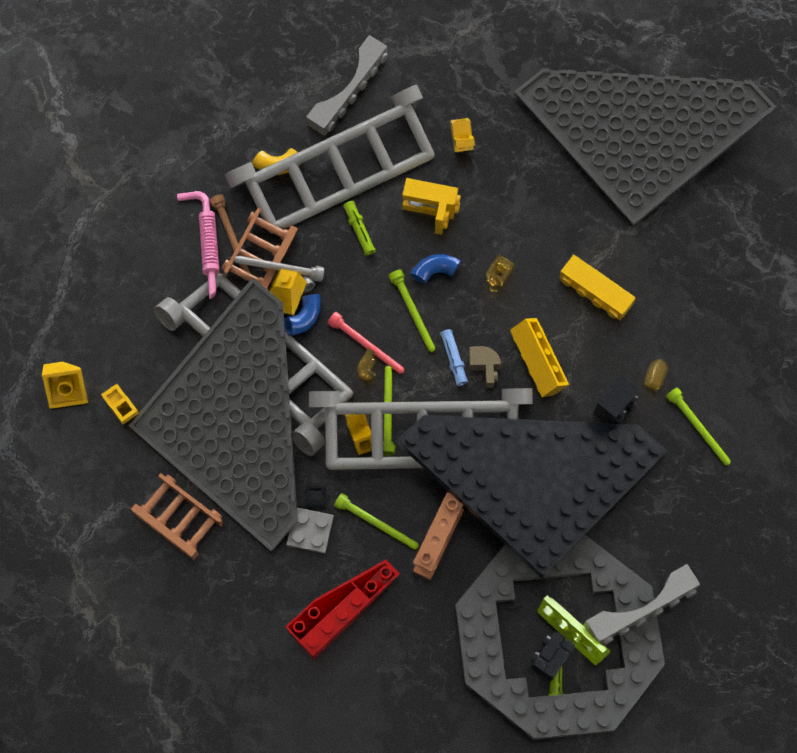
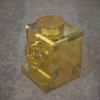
M499 254L486 273L487 281L493 286L500 285L502 287L514 271L515 264Z

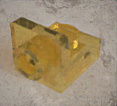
M367 348L357 367V373L360 378L369 381V379L374 381L376 373L369 369H372L376 359L374 358V351Z

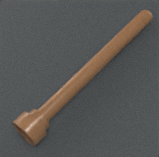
M223 194L212 197L210 202L212 207L218 210L235 252L239 243L225 210V197ZM239 264L242 270L250 273L248 265Z

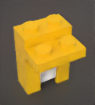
M406 178L402 199H404L402 209L436 216L435 234L442 235L443 229L448 227L449 219H453L454 214L459 212L461 195H458V188Z

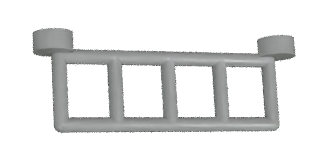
M417 85L411 86L391 96L395 107L260 171L256 172L252 162L226 173L225 177L231 189L246 183L257 208L261 209L260 214L263 220L284 230L291 225H295L433 159L434 151L412 107V104L423 99V96ZM404 115L421 152L393 165L376 128ZM366 133L383 170L354 184L337 146ZM327 151L344 189L315 202L298 165ZM288 170L305 207L276 221L258 183Z
M218 273L215 275L216 288L219 286L231 298L235 299L241 290L227 278L223 277V274ZM208 281L180 304L174 299L167 297L155 306L154 312L160 323L168 330L174 331L186 321L204 336L210 327L190 309L209 295ZM285 331L286 347L306 364L288 380L289 395L312 374L316 373L335 391H340V403H347L353 397V391ZM290 400L291 417L300 424L292 432V440L303 453L313 456L325 445L324 438L318 430L325 422V407L313 418H310Z
M532 388L501 389L502 401L340 403V391L309 392V407H325L326 466L328 469L423 468L412 457H383V414L417 413L418 421L423 415H428V413H462V417H474V413L507 412V419H519L518 404H533ZM371 414L372 457L338 458L337 415Z

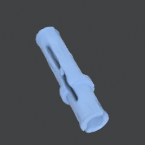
M444 330L440 335L450 361V371H453L457 386L466 385L468 380L464 371L465 364L461 361L452 330Z

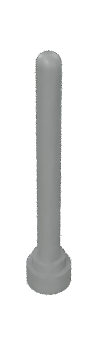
M236 256L234 258V261L239 264L278 271L281 269L295 271L300 275L309 276L313 281L318 282L322 281L324 275V267L320 266L311 267L310 269L243 256Z

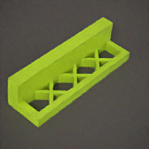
M546 596L543 598L537 612L560 634L572 642L595 666L608 656L610 650L593 638L584 626L552 597Z

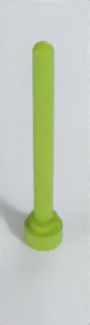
M401 269L390 273L388 277L391 283L398 287L428 351L433 353L435 346L404 284L405 275Z
M391 366L385 367L384 402H392ZM384 414V456L395 454V445L391 441L392 414Z
M676 387L665 396L669 402L677 404L722 463L726 466L730 465L731 460L683 401L680 389Z
M341 493L337 498L334 507L339 510L347 509L410 548L418 549L419 544L352 504L345 494Z

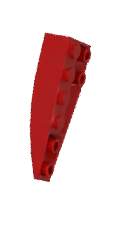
M384 560L314 599L285 628L298 645L314 660L382 594L400 573L387 560Z

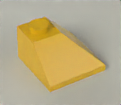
M281 269L274 274L268 291L283 303L284 314L294 316L307 281L298 272Z
M65 362L43 364L42 377L50 409L88 403L80 367Z

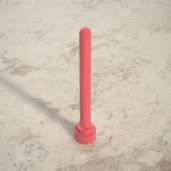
M335 312L330 317L327 324L332 328H340L388 366H391L397 373L402 374L404 372V368L344 323L343 316L338 312Z

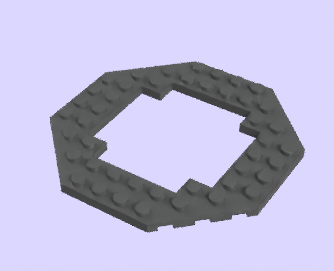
M586 535L543 578H540L511 549L504 545L455 606L465 685L480 695L490 706L501 712L515 726L526 732L533 740L614 732L665 665L657 616L653 617L651 615L646 618L647 621L637 627L635 624L629 627V632L622 636L619 635L624 668L604 671L607 690L528 697L526 678L506 679L496 602L515 601L513 581L590 575L592 594L612 592L615 613L634 611L654 600L653 588L650 584Z

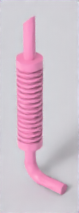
M200 191L177 194L178 201L198 199L202 202L203 211L199 213L202 271L204 275L208 276L209 299H212L216 294L215 275L220 271L215 213L210 211V200L205 193Z

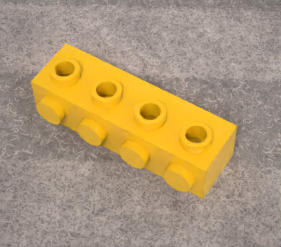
M575 255L571 257L560 271L559 278L564 285L576 289L580 296L587 297L594 306L606 310L607 314L613 319L617 318L621 321L634 304L635 296Z
M537 318L525 319L510 330L513 340L521 352V357L525 361L529 373L537 386V390L542 397L554 396L569 385Z

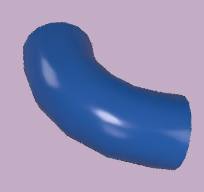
M446 254L430 255L420 260L412 269L410 275L423 284L435 273H445L453 277L461 260Z
M320 294L301 296L302 308L300 312L295 316L285 319V331L289 336L306 332L316 322L320 313Z

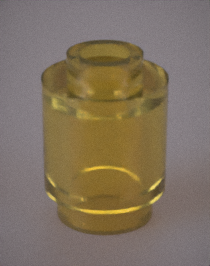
M659 359L650 362L645 376L646 386L659 389L663 385L669 369L666 362Z

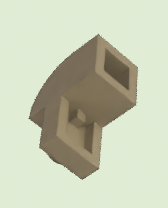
M484 346L470 347V371L485 370L486 389L494 388V382H498V374L494 370H500L501 368L500 357L491 348Z

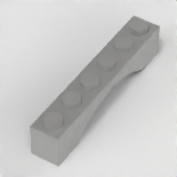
M370 35L359 48V64L352 81L335 97L319 102L306 116L308 126L324 136L334 129L338 118H342L345 115L348 105H352L357 98L358 92L364 90L367 80L376 74L380 63L383 64L386 61L388 54L385 44Z
M688 564L670 573L661 593L648 605L623 613L602 611L586 620L583 626L593 638L604 646L613 640V636L617 634L622 636L629 632V627L635 624L637 627L647 621L646 618L651 615L653 617L658 616L664 611L663 608L666 606L674 607L681 602L679 599L686 596V598L693 596L697 593L696 589L700 583Z

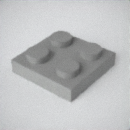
M297 508L298 522L289 532L287 546L326 554L334 515Z

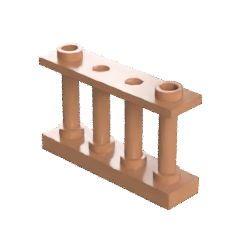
M257 208L255 213L251 212L247 220L249 225L230 261L226 259L222 270H224L223 277L225 278L230 271L247 281L254 278L267 289L276 270L264 268V271L267 273L264 278H258L233 265L234 258L236 256L263 260L241 249L247 239L272 252V255L275 256L272 262L281 263L298 228L291 225L289 230H283L258 217L261 209ZM257 224L280 236V239L283 240L281 246H275L250 233L253 225Z
M160 473L159 478L163 484L145 505L140 507L135 504L131 511L188 557L195 560L199 555L196 545L214 523H217L220 527L223 525L222 519H220L222 516L214 509L210 511L175 484L176 480L167 474L165 477ZM171 488L178 495L160 517L157 516L155 519L150 515V510L164 493ZM185 499L193 507L175 529H168L165 526L167 524L166 521ZM201 511L209 518L191 540L185 542L180 538L182 536L181 533L196 514Z
M446 493L413 562L415 564L413 573L430 581L464 512V509H462L463 505L451 493Z

